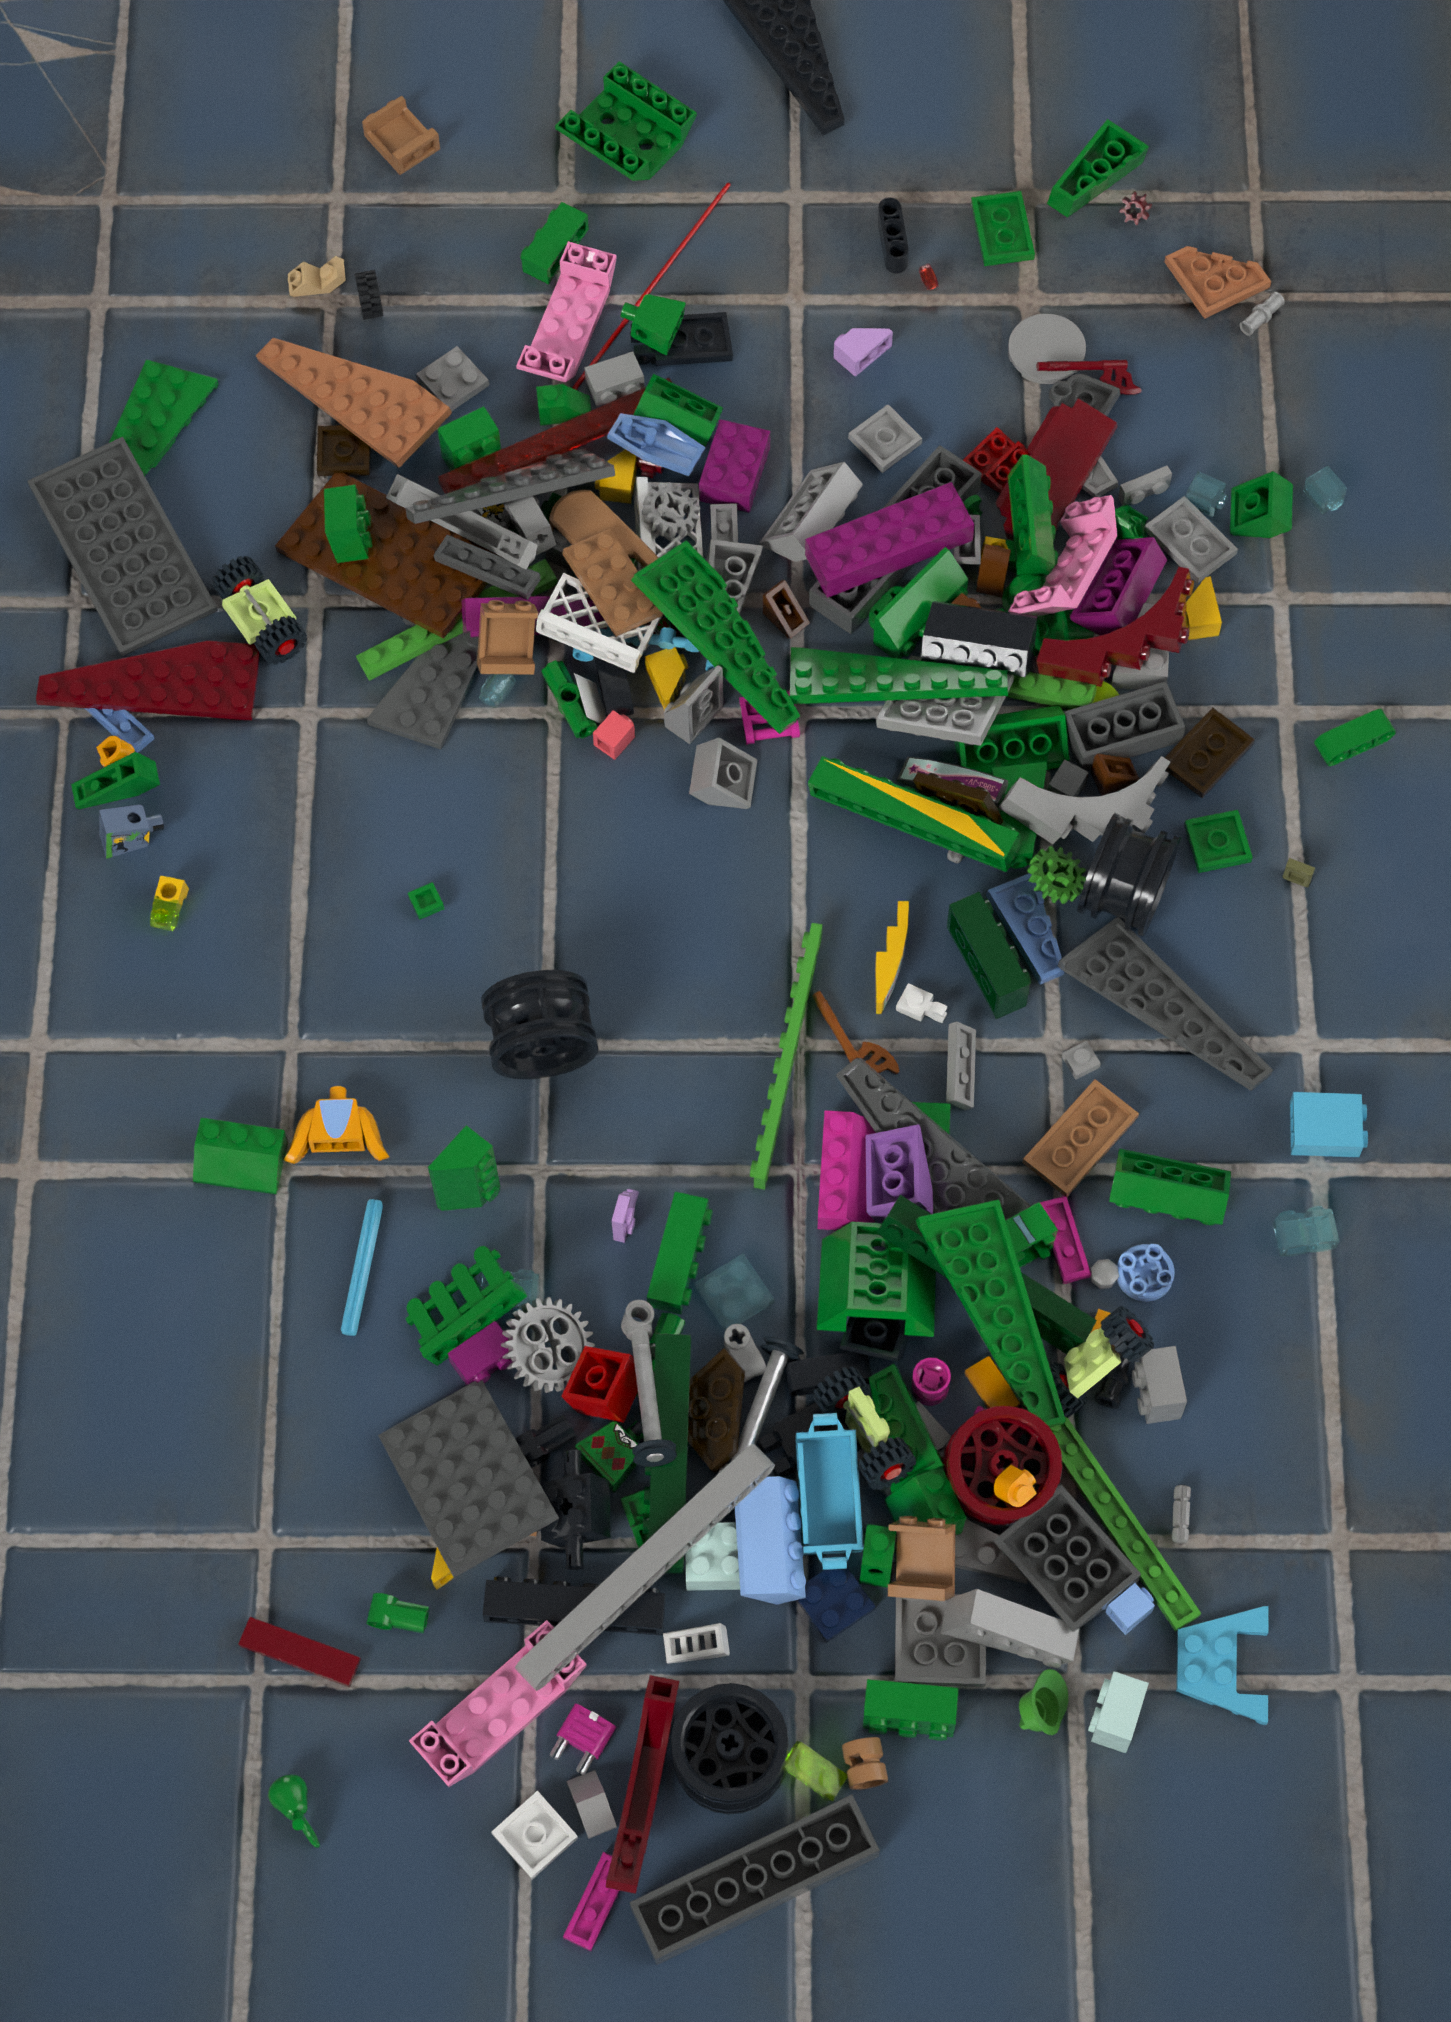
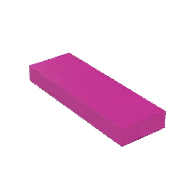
M1063 1196L1040 1202L1058 1229L1052 1252L1062 1283L1067 1284L1090 1278L1091 1272L1067 1197Z
M603 1852L563 1935L564 1939L589 1951H592L620 1890L606 1888L612 1856Z

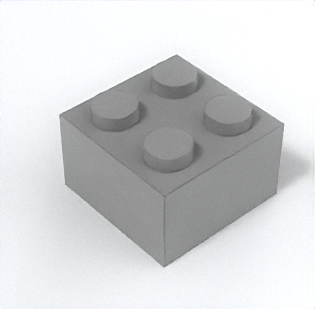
M1176 1346L1151 1349L1135 1362V1370H1132L1134 1387H1139L1141 1398L1137 1399L1140 1415H1145L1146 1424L1181 1419L1187 1399Z

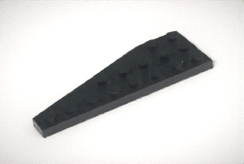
M723 0L821 134L825 135L843 126L844 115L838 94L835 91L832 73H830L829 62L820 31H818L811 0Z

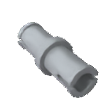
M1272 292L1262 304H1257L1253 308L1252 313L1240 323L1241 331L1250 336L1263 323L1265 324L1270 321L1272 314L1284 305L1283 296L1278 292Z

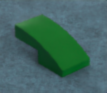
M644 1489L620 1498L638 1549L649 1537V1534H643V1516H649L650 1505H644Z

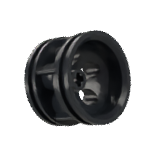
M538 970L521 973L495 983L481 997L484 1020L491 1027L493 1033V1040L489 1045L492 1068L499 1075L514 1079H540L557 1076L586 1065L598 1053L596 1032L592 1026L589 1011L590 998L587 982L576 973L564 970Z

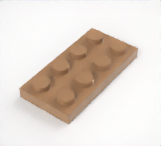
M607 529L563 549V556L615 637L663 616V613L631 581L634 574L638 571L611 529Z
M1094 1079L1023 1158L1022 1163L1062 1195L1068 1197L1135 1122L1139 1113Z

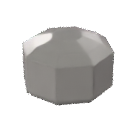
M1109 1259L1098 1260L1090 1271L1091 1282L1100 1289L1112 1288L1119 1278L1118 1266Z

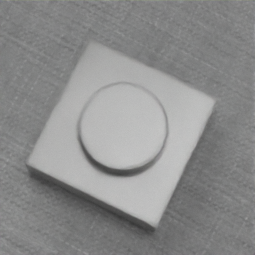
M1087 1041L1062 1053V1058L1075 1080L1100 1068L1101 1063Z

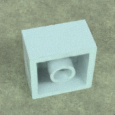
M736 1522L717 1523L685 1554L687 1591L740 1590Z
M1113 1671L1110 1680L1104 1679L1097 1703L1102 1704V1707L1095 1708L1088 1731L1093 1732L1091 1742L1123 1753L1127 1752L1149 1683Z

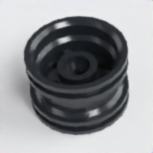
M1114 813L1094 855L1083 886L1077 911L1084 914L1086 910L1091 911V917L1095 919L1098 918L1101 912H1107L1123 918L1126 922L1125 930L1131 931L1135 927L1138 928V935L1144 936L1167 884L1181 837L1175 835L1172 840L1168 839V832L1162 830L1158 837L1153 838L1134 831L1133 819L1127 818L1125 822L1120 821V815Z

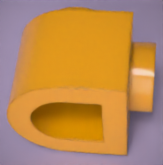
M117 736L106 738L96 747L101 757L100 763L103 767L135 752L134 747L130 743Z
M1010 1465L996 1478L994 1493L998 1498L1012 1506L1020 1507L1037 1494L1033 1488L1036 1480L1028 1470H1020Z

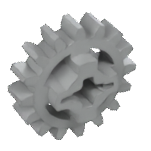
M668 482L666 488L658 484L656 490L651 488L644 499L642 514L647 515L644 522L646 524H653L652 531L661 530L660 536L662 537L665 533H669L671 539H674L676 533L684 537L686 531L692 532L700 517L698 516L700 507L695 506L697 498L689 497L691 492L689 489L685 492L681 491L682 486L680 484L676 488L672 487L671 482ZM658 501V508L655 509V503ZM687 512V518L684 520V513Z

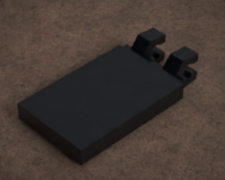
M727 313L684 315L667 355L645 344L634 346V355L638 364L643 365L651 362V364L656 366L732 361L733 351ZM630 335L631 343H642Z
M817 1403L776 1422L775 1426L772 1427L774 1432H770L758 1439V1446L764 1454L782 1446L788 1456L774 1463L773 1473L775 1477H785L794 1471L797 1472L795 1436L796 1433L809 1431L813 1421V1414H823ZM839 1415L837 1419L840 1421L843 1429L850 1430L845 1423L846 1416L841 1418ZM837 1425L814 1426V1432L838 1430Z

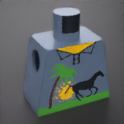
M142 805L99 810V836L106 859L147 847L149 845V833L164 830L161 814L146 817Z

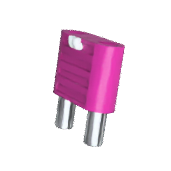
M575 1703L557 1733L559 1739L550 1752V1756L559 1760L567 1744L572 1745L585 1753L576 1768L578 1773L581 1771V1774L585 1775L594 1758L598 1759L616 1726L595 1712Z

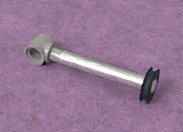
M634 1300L626 1307L621 1321L623 1333L629 1340H632L644 1442L636 1445L632 1450V1454L635 1455L633 1462L643 1467H656L668 1464L676 1459L677 1452L674 1451L676 1444L669 1440H662L649 1344V1338L652 1336L651 1324L654 1318V1310L648 1302ZM633 1317L640 1318L642 1321H636Z
M775 1337L763 1338L766 1344L760 1347L771 1356L738 1440L737 1453L732 1457L731 1462L749 1445H756L787 1361L800 1360L798 1356L804 1354L803 1350L796 1345ZM725 1464L724 1467H721L720 1470H719V1473H720L728 1464Z

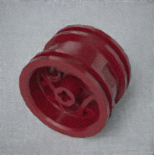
M994 1406L982 1410L969 1418L950 1437L942 1458L946 1466L943 1470L964 1514L978 1522L990 1525H1008L1042 1508L1054 1495L1062 1472L1061 1450L1057 1438L1049 1426L1037 1415L1013 1406ZM1002 1425L1008 1426L1009 1428L1005 1431ZM1015 1430L1020 1431L1028 1438L1025 1446L1010 1436ZM989 1431L993 1433L996 1439L994 1446L989 1447L982 1443V1432ZM969 1438L971 1447H964L967 1439ZM961 1455H972V1472L961 1469ZM1026 1461H1033L1038 1467L1036 1476H1033L1036 1480L1033 1486H1038L1036 1489L1037 1494L1026 1504L1014 1507L995 1495V1480L1008 1466L1013 1465L1023 1470ZM1004 1462L1006 1468L998 1469L996 1464ZM964 1479L970 1480L968 1485L965 1483ZM980 1483H987L991 1486L992 1495L990 1498H983L978 1494L977 1487ZM999 1501L1003 1508L995 1507V1504Z

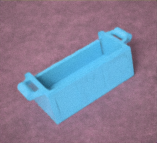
M837 1413L813 1414V1421L809 1431L796 1433L795 1436L803 1556L817 1555L822 1563L823 1570L847 1569V1561L850 1554L862 1552L864 1549L856 1429L844 1430L837 1419ZM837 1425L838 1430L814 1432V1426ZM846 1553L845 1557L822 1558L823 1554Z

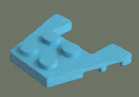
M1268 1606L1178 1629L1176 1691L1210 1705L1214 1704L1230 1710L1233 1714L1255 1720L1256 1723L1267 1725L1268 1695L1239 1694L1236 1691L1237 1634L1267 1636Z

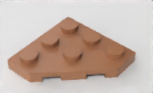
M1190 246L1165 256V264L1204 319L1271 286V280L1257 262L1247 261V263L1235 261L1232 260V256L1212 252V255L1198 252L1197 248Z

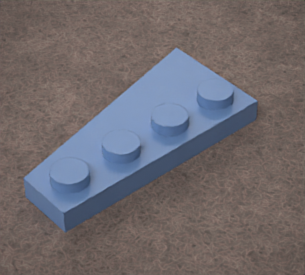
M1028 873L989 889L986 897L1039 985L1064 975L1065 972L1058 967L1062 956L1057 940L1052 934V924L1043 905L1042 892L1034 891L1036 883L1029 882L1028 879L1032 874Z

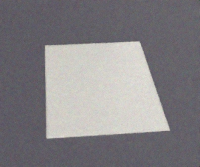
M574 673L586 717L602 723L606 717L596 683Z

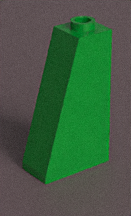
M1046 762L992 767L991 775L1008 780V787L1001 802L1012 785L1020 777L1044 789L1047 764ZM998 808L1003 819L1001 826L1009 825L1020 834L1021 846L1010 867L1020 869L1031 865L1029 862L1033 857L1036 833Z

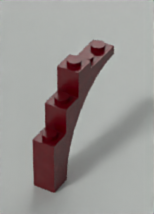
M1178 567L1171 585L1160 600L1144 615L1125 627L1088 639L1056 640L1044 638L1036 661L1039 674L1102 687L1104 678H1108L1112 665L1141 670L1143 661H1147L1151 648L1180 653L1182 643H1187L1190 629L1186 627L1184 617L1187 607L1185 603L1187 595L1191 596L1194 588V580H1191L1189 568Z

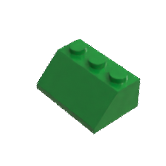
M653 374L633 415L665 420L706 447L723 411V407Z
M201 1118L194 1147L193 1182L277 1195L288 1146L285 1130Z

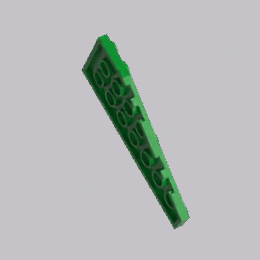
M687 540L634 574L631 581L714 667L719 665L723 668V676L779 734L797 722L800 714L786 689L782 690L775 678L777 673L773 666L769 667L765 661L764 656L766 654L747 620L743 621L737 611L738 604L736 600L728 595L725 589L727 584L724 579Z

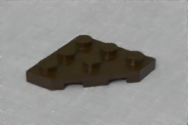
M725 1348L701 1368L689 1382L688 1442L711 1471L715 1473L737 1453L745 1370Z

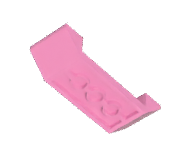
M572 242L567 243L560 260V277L531 346H524L516 365L517 369L565 383L576 376L608 298L617 255Z
M1111 495L1094 497L1083 502H1073L1067 506L1060 523L1070 536V539H1068L1063 552L1058 557L1057 565L1046 577L1043 587L1018 593L1008 612L1041 616L1078 607L1117 537L1114 498Z
M547 1620L524 1639L525 1646L463 1701L436 1724L433 1721L429 1722L409 1740L411 1745L448 1787L476 1772L561 1697L587 1666L582 1658L577 1655L550 1682L538 1691L515 1669L517 1663L554 1628Z

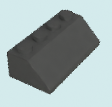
M1166 681L1064 712L1071 751L1077 766L1086 771L1092 769L1094 756L1098 753L1131 758L1177 744L1183 739L1185 732L1184 722Z

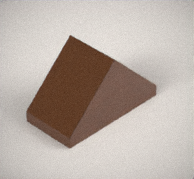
M782 579L763 595V614L787 638L791 639L810 624L786 580Z
M1099 753L1094 756L1091 775L1101 796L1124 789L1140 779L1130 758Z

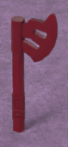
M1127 360L1037 362L1036 364L1037 371L1047 372L1101 370L1103 375L1099 380L1119 388L1120 394L1135 395L1142 391L1141 388L1133 384L1131 373L1126 371L1128 368ZM1112 370L1115 371L1116 375L1114 381L1111 380ZM1122 378L1125 380V387L1121 385Z

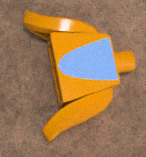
M334 1086L330 1088L329 1099L317 1100L315 1108H311L303 1114L284 1161L293 1164L298 1163L305 1157L309 1149H311V1153L365 1151V1145L370 1154L378 1161L388 1159L390 1156L383 1147L379 1129L373 1115L365 1107L358 1106L356 1099L346 1098L347 1089L345 1087Z

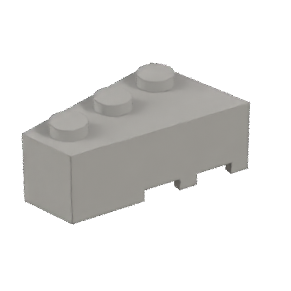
M1144 603L1138 618L1155 604ZM1151 648L1147 661H1143L1141 670L1116 666L1111 685L1114 688L1138 690L1167 682L1169 651Z

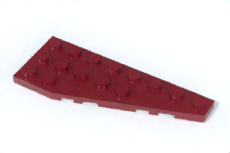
M203 641L39 676L36 703L37 705L113 709L116 711L126 710L129 712L252 720L261 653L255 644Z

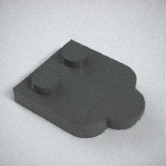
M1075 374L1067 382L1058 381L1049 390V399L1054 406L1060 407L1061 403H1064L1072 408L1079 398L1106 416L1120 396L1119 388L1085 374Z

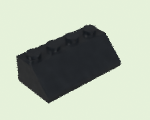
M933 601L923 633L921 661L1006 670L1008 675L1026 677L1033 669L1038 616Z

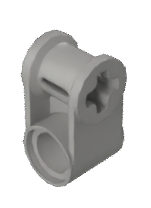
M742 1324L729 1326L724 1334V1346L745 1370L744 1382L764 1374L766 1369L765 1362L760 1351L756 1348L749 1330ZM737 1336L738 1339H742V1344L738 1345L736 1341H732V1337Z

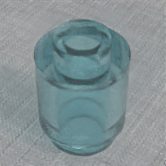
M489 674L480 689V700L492 708H497L499 704H503L516 683L513 677L514 674Z

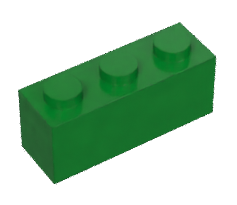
M563 202L560 203L556 210L553 209L548 216L546 224L543 228L540 227L536 231L530 246H526L521 253L520 259L522 260L523 272L549 285L560 270V260L567 243L579 244L589 230L588 214Z

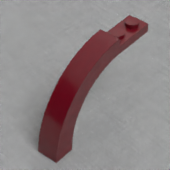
M653 1675L649 1676L631 1774L606 1880V1888L636 1894L669 1743L680 1682L678 1680Z

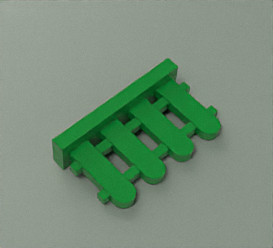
M486 1246L478 1247L474 1252L476 1264L471 1268L462 1263L456 1264L451 1271L454 1279L453 1282L445 1285L441 1281H434L429 1287L431 1299L424 1303L418 1298H413L407 1303L406 1309L409 1316L405 1319L409 1325L415 1324L422 1337L418 1340L421 1346L419 1350L423 1357L433 1364L440 1365L448 1358V1352L498 1320L527 1297L523 1287L512 1281L514 1277L511 1272L507 1271L504 1273L497 1261L501 1255L496 1249L491 1251ZM480 1272L484 1274L489 1283V1286L483 1290L475 1279V1276ZM459 1289L467 1301L460 1308L452 1296ZM435 1307L438 1308L444 1318V1321L438 1325L430 1314V1311Z

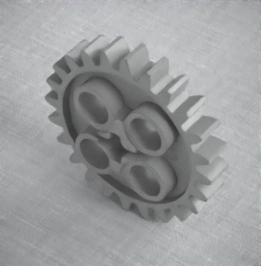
M550 1297L543 1299L542 1303L538 1298L532 1301V1306L529 1303L523 1304V1311L519 1309L514 1311L513 1315L516 1319L507 1320V1325L512 1329L502 1332L505 1337L509 1338V1341L501 1344L502 1347L509 1348V1352L503 1355V1358L512 1360V1363L507 1367L508 1370L513 1368L518 1370L514 1376L515 1379L522 1376L525 1377L523 1386H529L534 1382V1391L541 1390L544 1385L545 1393L552 1392L553 1388L558 1392L564 1390V1385H567L584 1346H595L594 1343L587 1342V1338L593 1335V1332L584 1331L583 1328L589 1322H579L578 1319L582 1312L579 1311L572 1314V1304L562 1308V1299L556 1300L552 1305ZM554 1321L561 1325V1334L554 1331ZM527 1328H531L534 1331V1341L527 1337ZM545 1342H546V1343H549V1342H550L551 1348H550V1347H547V1348H546V1347H545ZM562 1349L566 1350L569 1354L568 1363L561 1357ZM535 1356L542 1359V1369L536 1367L534 1363Z

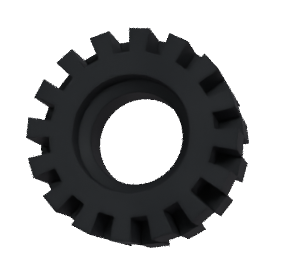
M375 270L355 273L363 320L384 316Z

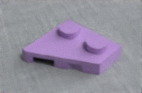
M627 1189V1191H623L618 1196L612 1217L613 1239L615 1241L625 1243L627 1234L632 1235L636 1221L634 1212L639 1191Z

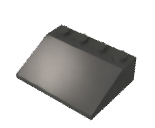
M1062 1485L1056 1488L1054 1495L1042 1508L1027 1517L1019 1519L994 1540V1543L1073 1632L1104 1611L1113 1600L1134 1583L1137 1584L1141 1573Z

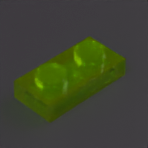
M796 1741L786 1758L783 1768L828 1801L835 1799L848 1777L845 1772L801 1741Z

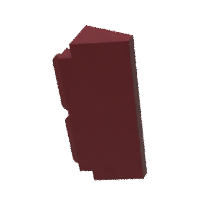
M1079 398L1072 408L1064 403H1061L1060 407H1052L1028 446V453L1032 458L1046 466V475L1050 476L1051 484L1048 495L1049 500L1053 503L1051 525L1055 526V533L1061 524L1060 520L1065 514V509L1076 499L1118 427L1117 422ZM1007 481L996 500V506L1000 509L1001 515L1007 517L1003 524L1006 538L1014 541L1009 484Z

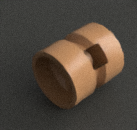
M862 1738L842 1745L845 1764L850 1765V1768L847 1770L850 1789H868L888 1782L886 1766L880 1762V1759L883 1757L880 1738Z

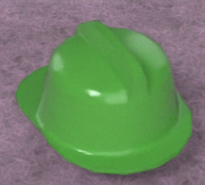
M1047 1669L1042 1671L1033 1689L1021 1697L1019 1701L1021 1715L1019 1726L1021 1729H1030L1035 1732L1043 1731L1051 1736L1058 1732L1069 1700L1066 1682L1056 1670Z

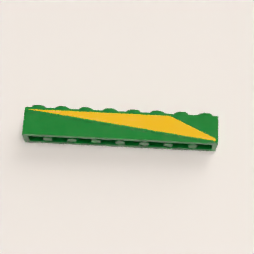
M822 756L808 781L809 791L813 797L1004 872L1008 871L1021 846L1019 832L1009 825L1001 826L993 823L986 816H975L960 806L947 805L937 797H927L919 794L911 787L898 786L888 778L875 777L862 768L849 767L836 758L829 759Z

